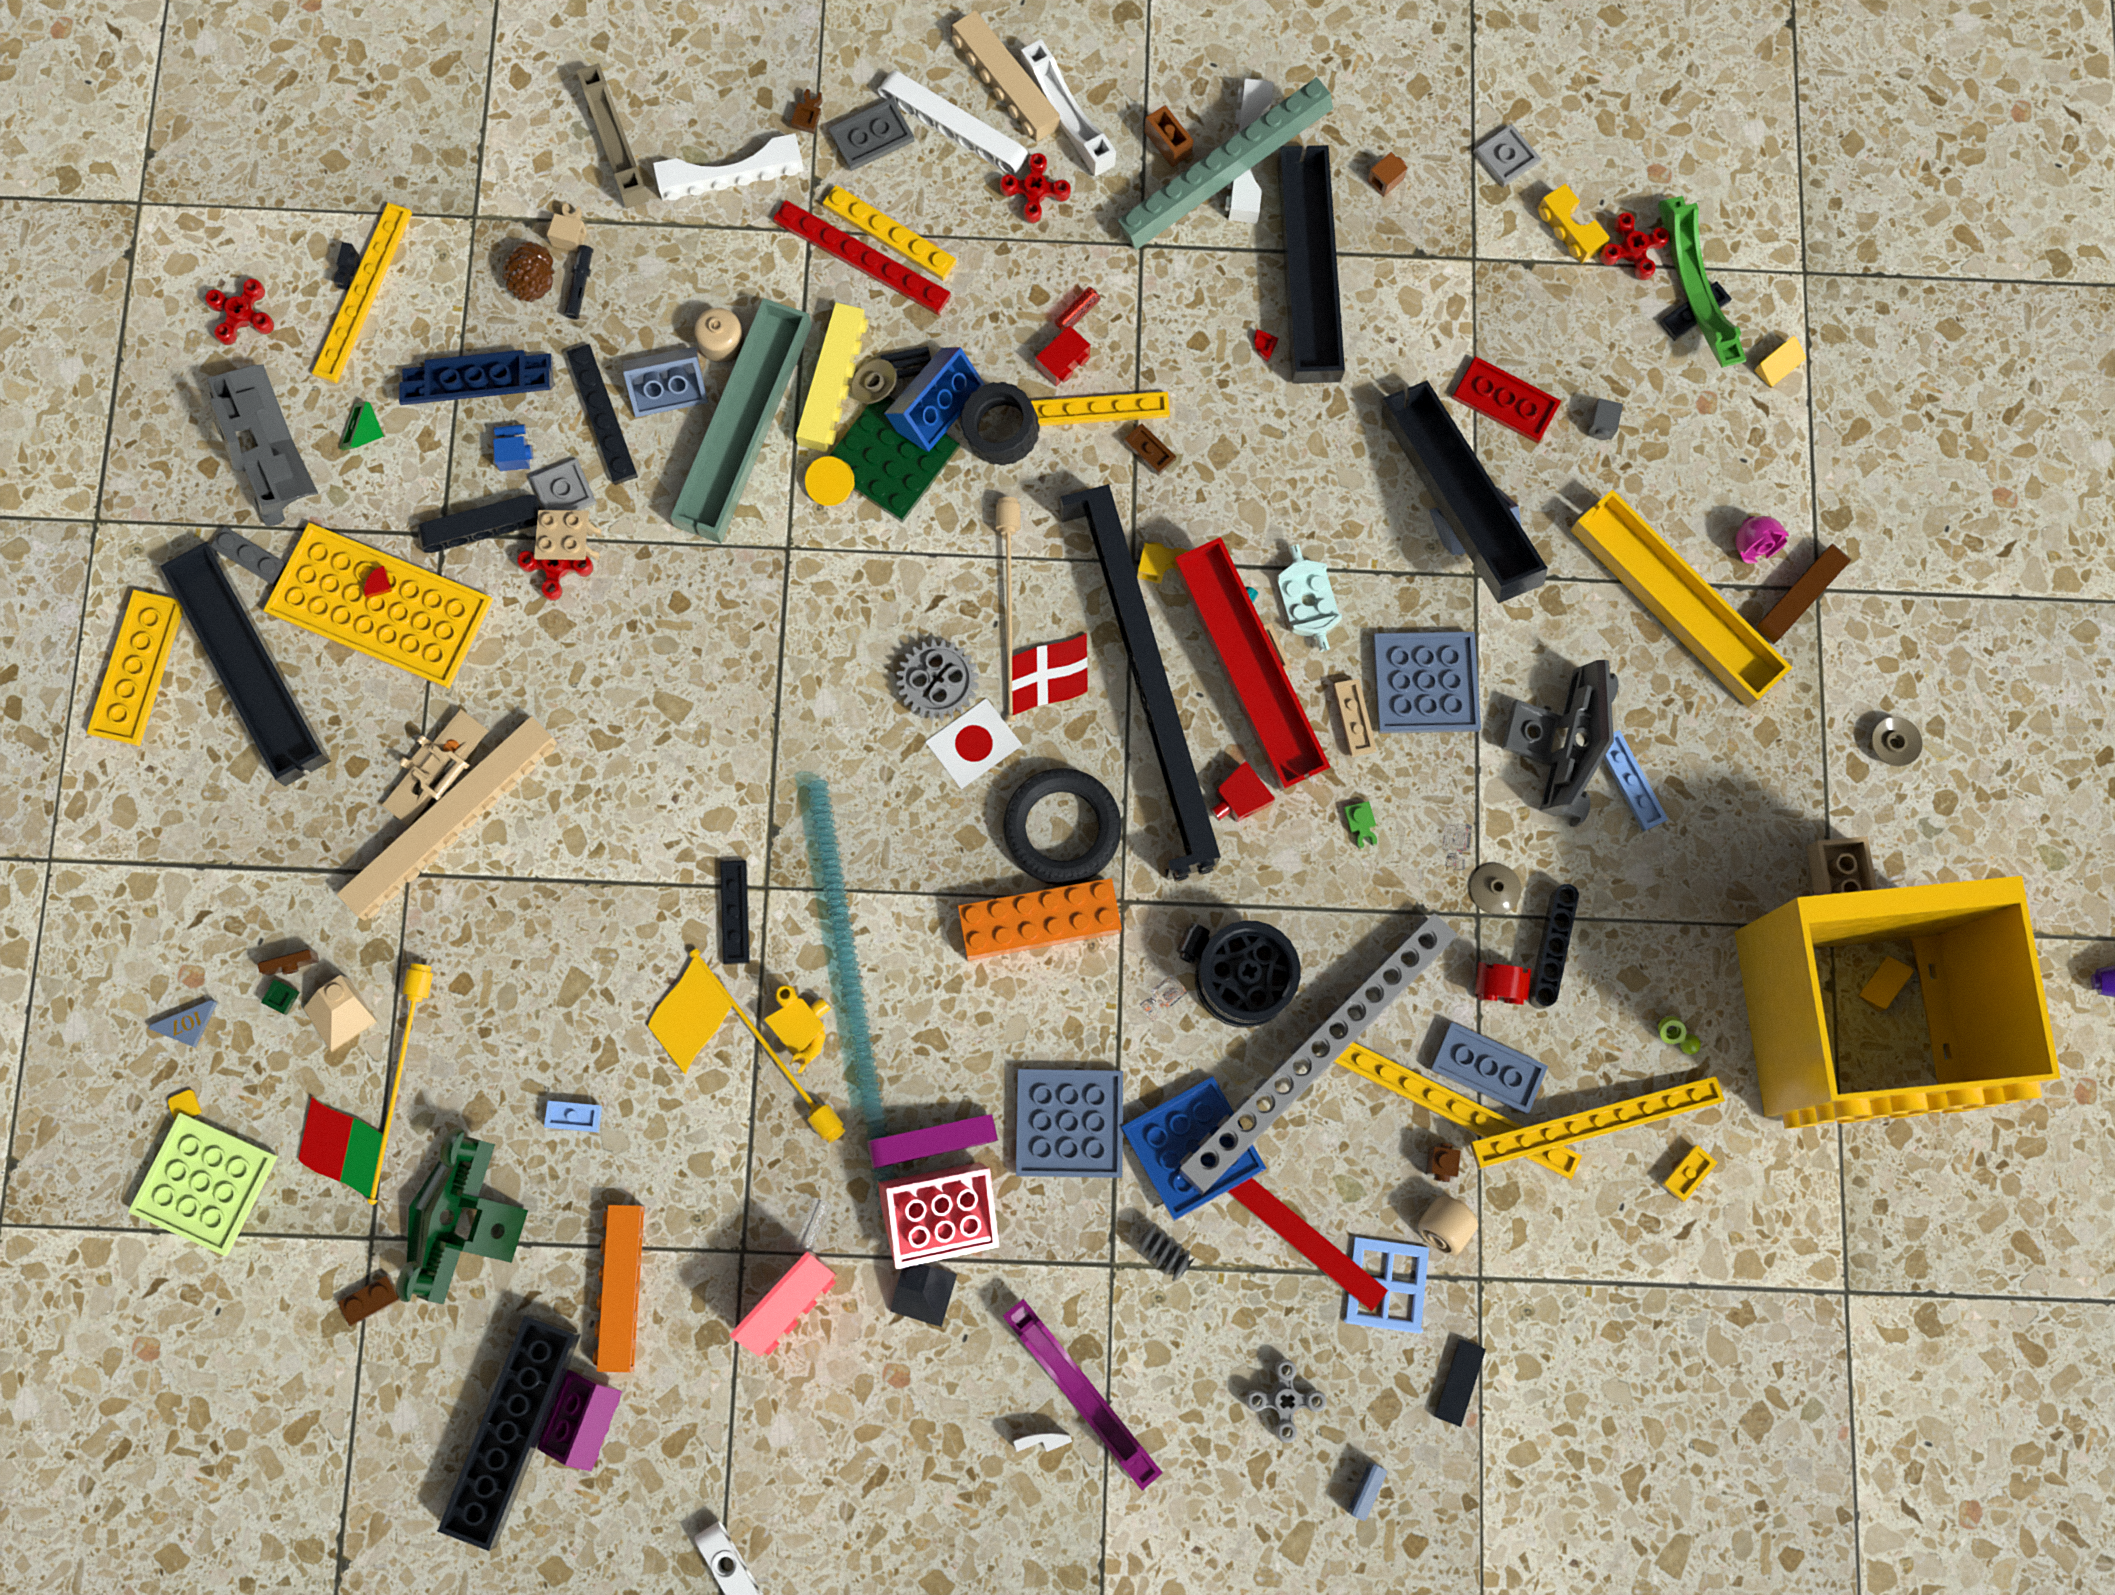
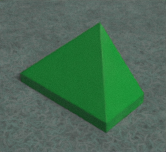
M364 401L354 404L339 449L343 451L354 449L384 437L371 403Z

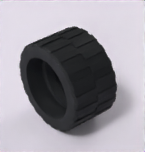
M991 382L978 387L976 391L969 395L970 397L965 401L961 411L960 424L967 442L980 459L989 462V464L1004 466L1017 463V461L1024 459L1034 449V445L1039 438V419L1030 398L1027 397L1022 389L1020 390L1017 386L1007 384L1006 382ZM1006 405L1015 407L1021 412L1023 417L1022 425L1019 431L1009 440L992 443L980 437L978 432L979 423L990 409Z

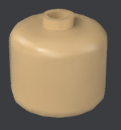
M711 308L704 311L698 317L695 324V337L702 354L715 362H728L735 359L740 354L744 344V333L737 316L724 308Z
M1445 1195L1439 1196L1433 1201L1418 1223V1230L1423 1239L1436 1250L1451 1256L1461 1253L1478 1228L1477 1218L1469 1206L1461 1200Z

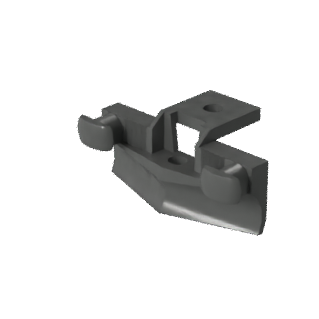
M263 364L252 365L208 377L210 396L212 398L210 402L215 426L229 455L232 467L235 470L245 472L265 526L278 525L285 520L283 509L288 504L306 496L317 495L318 491L292 440ZM249 430L255 448L241 453L239 440L235 432Z
M1605 659L1596 660L1573 669L1562 716L1520 700L1513 701L1501 749L1550 766L1539 811L1554 817L1559 815L1571 817V827H1578L1587 818L1590 810V797L1584 790L1614 742L1612 702L1617 695L1619 683L1617 676L1614 673H1610L1609 661ZM1529 726H1532L1536 731L1534 739L1527 733ZM1556 728H1568L1564 747L1551 753ZM1577 733L1581 734L1584 738L1583 746L1578 745L1576 742Z

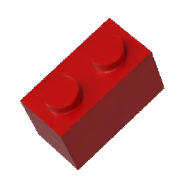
M1069 325L1035 357V368L1056 387L1060 382L1065 383L1068 381L1077 366L1082 367L1090 359L1091 344Z

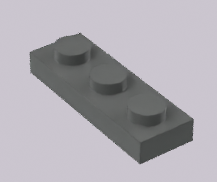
M225 526L211 544L218 553L274 587L277 585L287 563Z

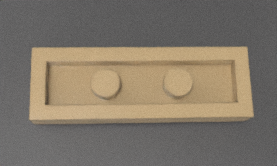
M1359 678L1334 683L1333 688L1350 757L1375 753L1377 749Z

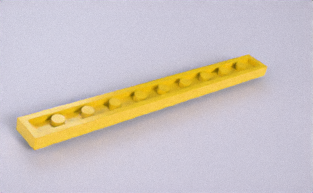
M1354 1042L1333 1062L1483 1138L1526 1128ZM1563 1146L1524 1158L1568 1180H1572L1582 1155Z
M1715 1076L1471 1142L1470 1147L1477 1168L1482 1169L1725 1102V1099Z

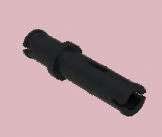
M586 245L578 246L575 265H572L571 268L573 275L564 316L573 320L580 318L587 277L591 275L590 263L594 249Z

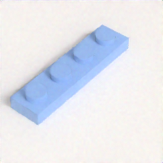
M1618 730L1613 733L1614 742L1603 759L1644 832L1667 821L1668 818L1621 731Z

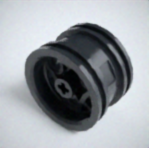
M1240 921L1219 930L1208 942L1195 970V987L1204 1008L1215 1019L1236 1028H1253L1273 1020L1292 1001L1301 979V964L1292 942L1282 931L1260 921ZM1239 941L1243 949L1230 953L1228 943ZM1261 948L1266 949L1270 955L1269 960H1260L1256 954L1257 950ZM1219 949L1222 950V954H1216ZM1216 965H1224L1228 970V975L1225 977L1217 976L1214 967ZM1245 972L1246 974H1251L1252 977L1250 978L1249 976H1243L1242 973ZM1273 972L1282 975V986H1272ZM1224 991L1231 994L1237 1000L1233 1005L1227 1003L1221 997ZM1259 993L1264 999L1263 1004L1260 1006L1254 1005L1250 999L1251 994ZM1273 994H1279L1277 999L1274 1001Z

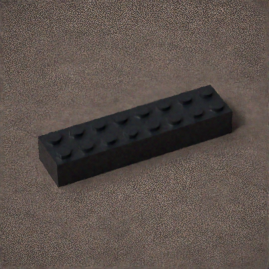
M524 1315L437 1532L486 1551L497 1547L581 1333L533 1315Z

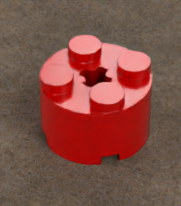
M1478 962L1475 994H1478V1000L1498 1001V997L1504 998V1003L1524 1005V1000L1528 1001L1531 969L1494 963L1493 965L1487 964L1486 966V963Z

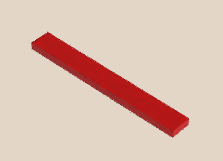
M1251 1178L1227 1192L1370 1312L1375 1309L1389 1291L1255 1179Z

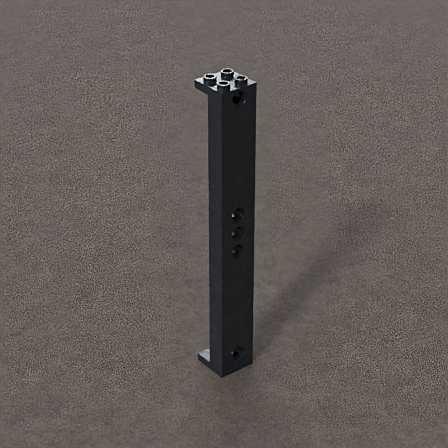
M1107 484L1060 496L1059 514L1062 523L1083 517L1087 519L1186 856L1169 860V868L1165 870L1167 880L1174 879V882L1189 878L1188 874L1198 872L1199 875L1213 872V867L1217 866L1221 858L1110 485Z

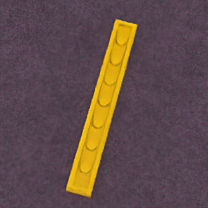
M387 202L313 368L312 374L314 377L338 383L411 218L412 212L410 209Z

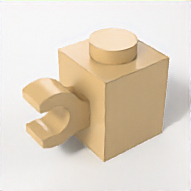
M565 203L562 207L563 215L554 213L552 222H548L546 235L553 247L577 253L578 246L583 245L587 230L583 221L580 220L582 217L580 206H577L574 213H568L570 207L568 203Z

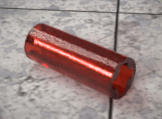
M1087 287L1054 320L1056 326L1062 332L1069 325L1073 328L1101 300L1099 294L1093 288Z

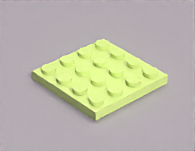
M179 1113L128 1213L216 1253L228 1256L278 1156L186 1114Z

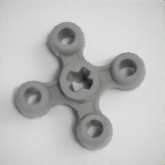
M1281 1359L1276 1363L1274 1369L1279 1381L1276 1391L1267 1394L1261 1390H1251L1245 1397V1403L1251 1411L1255 1412L1262 1411L1265 1408L1275 1409L1279 1415V1422L1275 1428L1276 1437L1283 1443H1291L1296 1439L1298 1433L1293 1421L1295 1412L1300 1408H1307L1312 1412H1321L1326 1407L1327 1399L1324 1393L1319 1390H1311L1306 1394L1296 1392L1293 1388V1379L1297 1372L1296 1365L1289 1359ZM1284 1365H1288L1290 1368L1287 1375H1283L1281 1372ZM1258 1395L1260 1403L1255 1406L1252 1404V1398ZM1282 1395L1287 1397L1291 1395L1292 1398L1289 1401L1292 1404L1289 1407L1285 1405L1281 1407L1280 1403L1283 1401L1280 1400V1397ZM1318 1396L1320 1399L1317 1406L1312 1405V1398ZM1285 1427L1290 1428V1434L1287 1437L1282 1435V1430Z

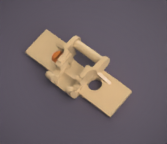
M460 709L434 742L421 735L417 741L422 747L412 759L403 757L399 762L400 765L409 770V773L382 806L407 826H412L434 798L439 801L462 770L470 766L465 761L489 730ZM455 760V764L433 789L432 784L443 773L450 762ZM421 781L423 792L420 795H415L413 787L417 782Z

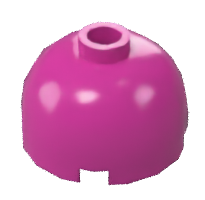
M1752 516L1742 523L1736 535V548L1744 562L1747 564L1757 563L1756 557L1766 554L1767 559L1780 551L1786 545L1787 539L1785 537H1789V534L1778 520L1770 516Z

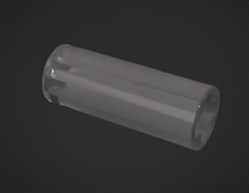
M815 1197L812 1198L792 1248L804 1253L807 1251L812 1252L832 1204Z

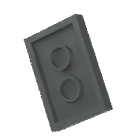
M893 98L828 128L829 134L850 171L915 142L914 135Z

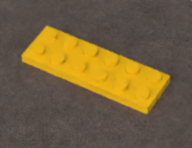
M133 590L86 734L140 747L184 612L178 599Z

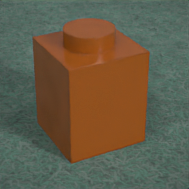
M1390 152L1370 170L1367 182L1384 197L1404 180L1408 167L1402 158L1396 157Z

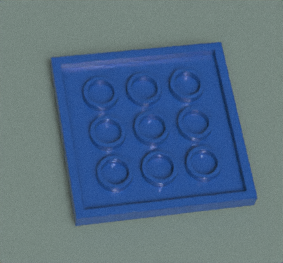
M1213 1076L1121 1127L1173 1222L1267 1169L1252 1144L1203 1195L1179 1173L1182 1167L1180 1161L1190 1151L1195 1154L1201 1148L1198 1143L1208 1133L1213 1136L1220 1129L1217 1124L1227 1114L1230 1117L1235 1114ZM1238 1120L1239 1127L1243 1129L1241 1123ZM1227 1136L1219 1139V1143L1223 1148L1228 1149L1234 1146L1233 1140ZM1204 1155L1200 1158L1202 1165L1205 1167L1215 1165V1160L1210 1155Z

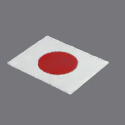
M987 698L926 741L927 745L961 789L1022 746L1021 742Z

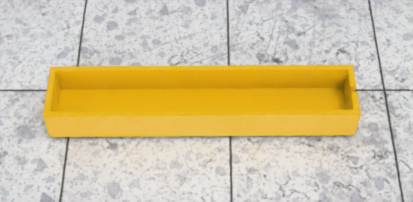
M1613 489L1587 511L1570 530L1747 708L1757 702L1793 668Z

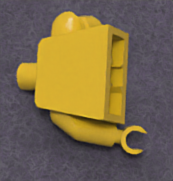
M783 985L775 993V999L782 1006V1009L766 1017L764 1020L794 1055L789 1065L799 1063L801 1066L797 1072L802 1073L806 1065L821 1053L826 1038L824 1032L826 1027L819 1018L831 1008L822 997L809 1007L802 998L797 996L792 986Z

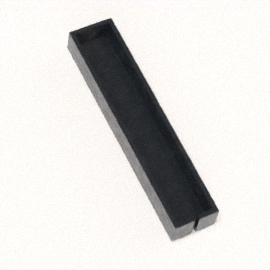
M1329 145L1307 146L1303 162H1300L1302 146H1281L1277 167L1292 384L1341 382L1343 378L1345 362Z
M1428 380L1407 388L1406 408H1404V390L1383 397L1382 418L1497 603L1499 604L1543 586L1548 570L1546 564Z
M204 542L161 565L160 567L274 779L286 787L306 776L304 770H308L311 773L331 762L218 552L210 544Z

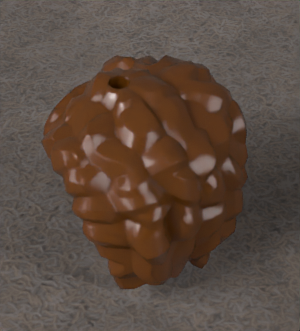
M531 241L522 242L514 247L512 253L505 259V264L502 265V278L507 280V290L513 291V296H517L519 301L524 300L532 303L544 297L545 293L551 290L553 284L552 275L555 273V270L552 268L553 258L546 247Z

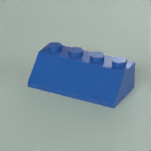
M942 347L884 414L899 434L923 450L930 451L961 415L963 405L970 397L969 395L976 391L978 387L985 385V383L961 347Z

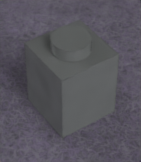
M1599 398L1592 409L1587 434L1593 435L1599 440H1611L1618 431L1623 404Z

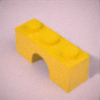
M1565 183L1545 196L1537 210L1540 217L1553 228L1556 237L1566 244L1570 254L1582 264L1600 252L1610 237L1596 220L1587 225H1579L1571 219L1570 215L1575 212L1580 200Z
M1158 542L1144 543L1137 579L1161 584L1164 573L1168 569L1174 568L1172 565L1174 558L1188 552V550L1180 547L1174 549L1166 548Z

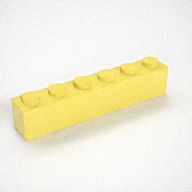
M835 303L796 434L798 446L827 453L829 445L834 443L836 436L834 426L836 422H840L842 416L841 402L847 399L849 392L847 382L849 377L853 378L856 364L853 363L855 355H860L862 348L861 334H865L868 328V319L865 318L864 309Z

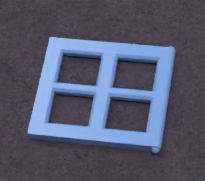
M1354 1237L1352 1261L1361 1268L1364 1250L1387 1253L1384 1279H1374L1389 1291L1382 1298L1380 1317L1357 1314L1359 1302L1348 1293L1346 1317H1344L1343 1321L1347 1324L1422 1333L1423 1328H1421L1429 1247ZM1394 1254L1417 1257L1414 1283L1392 1280ZM1390 1291L1413 1294L1411 1321L1388 1318Z

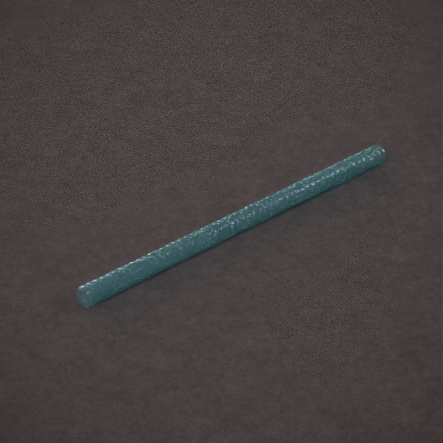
M817 780L806 785V789L809 790L807 796L811 799L808 803L812 806L810 808V813H813L811 820L814 821L812 826L816 829L814 831V836L817 837L815 843L818 844L816 850L820 852L818 855V859L821 860L819 867L822 868L820 874L824 876L821 879L822 883H825L823 886V890L826 891L824 897L828 899L826 906L829 907L827 914H830L828 921L832 923L829 926L830 930H833L831 937L834 938L832 944L836 946L834 953L837 954V957H835V961L838 962L836 968L840 970L838 973V977L841 978L839 985L842 986L840 992L844 994L842 1001L845 1002L843 1009L847 1011L844 1014L848 1018V1021H846V1025L849 1026L847 1033L851 1035L848 1039L849 1042H852L850 1049L854 1052L851 1056L855 1058L853 1066H856L854 1073L858 1076L855 1080L859 1082V1086H857V1090H860L858 1098L862 1099V1102H860V1106L863 1107L861 1114L865 1117L862 1121L866 1123L864 1131H867L865 1139L872 1141L887 1137L889 1132L885 1130L888 1126L887 1123H884L886 1115H883L882 1112L885 1109L881 1107V1103H883V1099L880 1098L882 1091L878 1089L881 1085L880 1082H877L879 1075L875 1072L878 1068L874 1066L876 1058H873L875 1050L871 1048L873 1046V1042L870 1041L872 1034L868 1031L871 1027L867 1025V1022H869V1018L866 1017L868 1010L864 1008L867 1004L866 1001H863V998H865V994L862 993L864 986L860 984L862 982V978L859 977L861 970L858 969L860 963L856 961L858 958V954L855 953L857 946L853 944L856 940L852 937L854 934V930L851 929L853 923L849 920L852 918L851 914H848L850 907L847 906L849 899L845 897L848 894L847 890H844L846 887V883L843 882L845 876L841 874L844 870L840 866L842 864V860L839 859L841 853L837 850L839 848V844L836 843L838 836L835 835L837 829L833 827L835 825V820H832L834 813L831 812L833 806L829 804L832 801L831 797H828L830 794V790L827 789L829 783L825 780ZM894 1165L876 1169L871 1168V1172H874L872 1180L876 1182L874 1189H877L875 1197L879 1199L876 1204L877 1206L880 1205L878 1214L881 1215L883 1214L878 1182L894 1179L896 1173L892 1171L895 1168Z

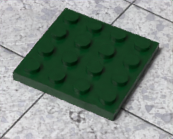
M887 395L879 402L868 404L829 456L840 458L851 467L854 474V491L903 523L958 451L960 443L944 433L930 451L923 450L899 434L884 414L896 401Z

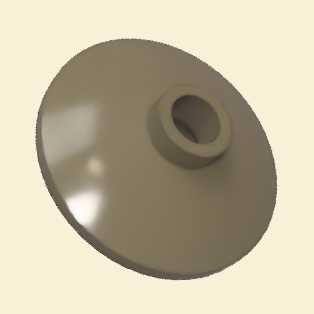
M882 359L873 360L863 365L856 372L852 380L851 388L854 397L865 404L876 403L884 399L892 391L896 383L897 374L894 366Z
M1901 717L1884 719L1876 725L1871 736L1874 753L1881 761L1891 766L1901 767L1909 765L1919 757L1922 751L1923 741L1918 728L1909 720ZM1890 740L1896 742V748L1892 747Z
M1496 863L1488 864L1481 867L1473 875L1470 882V894L1474 903L1484 912L1503 914L1513 909L1519 902L1521 883L1516 873L1509 867ZM1494 883H1499L1502 886L1500 892L1494 889Z

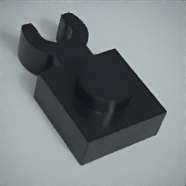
M342 242L336 263L338 271L334 275L333 282L338 284V289L342 290L349 289L350 276L353 277L355 268L357 269L360 264V256L351 243Z

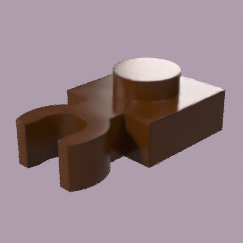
M806 89L804 92L805 104L797 103L791 120V128L814 134L821 116V108L818 107L822 104L823 98L822 93L819 92L817 98L810 99V89Z

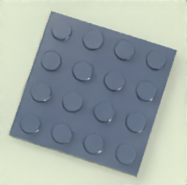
M1475 632L1377 633L1373 635L1378 734L1479 732L1481 730Z
M1018 1069L1016 1177L1122 1178L1123 1071Z

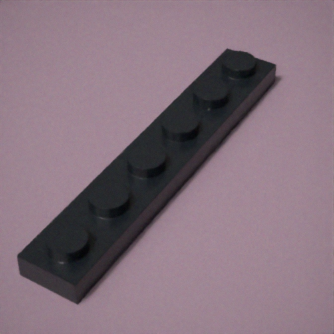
M590 344L566 351L614 485L637 478L635 466Z

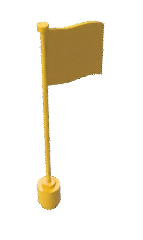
M698 948L691 951L689 955L693 960L679 983L657 1007L648 1024L650 1030L685 1075L687 1074L696 1055L718 1031L733 1006L812 1108L808 1112L810 1117L807 1121L828 1144L837 1140L846 1130L843 1128L844 1123L829 1104L824 1106L821 1103L818 1105L814 1104L699 954L701 952Z

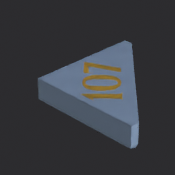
M207 1001L151 1024L148 1029L196 1048L217 1002Z

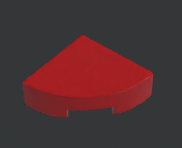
M1256 329L1254 347L1258 355L1269 362L1279 338Z
M385 566L375 569L367 578L364 587V593L367 598L392 592Z

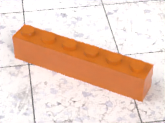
M608 1205V1211L603 1213V1227H607L606 1238H602L601 1254L605 1255L604 1266L601 1265L599 1269V1282H603L602 1293H599L597 1298V1309L601 1310L600 1321H597L595 1326V1337L599 1338L598 1349L594 1350L593 1365L597 1366V1372H634L644 1206Z

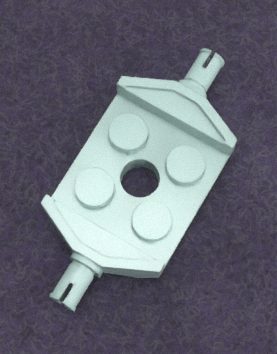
M1297 544L1295 547L1293 545L1289 547L1293 559L1292 565L1277 577L1292 632L1297 635L1313 636V638H1316L1320 652H1323L1324 649L1327 651L1330 647L1326 638V632L1335 627L1342 619V614L1338 612L1326 572L1327 564L1303 559L1300 545ZM1305 595L1312 596L1315 604L1313 606L1304 605L1302 597Z

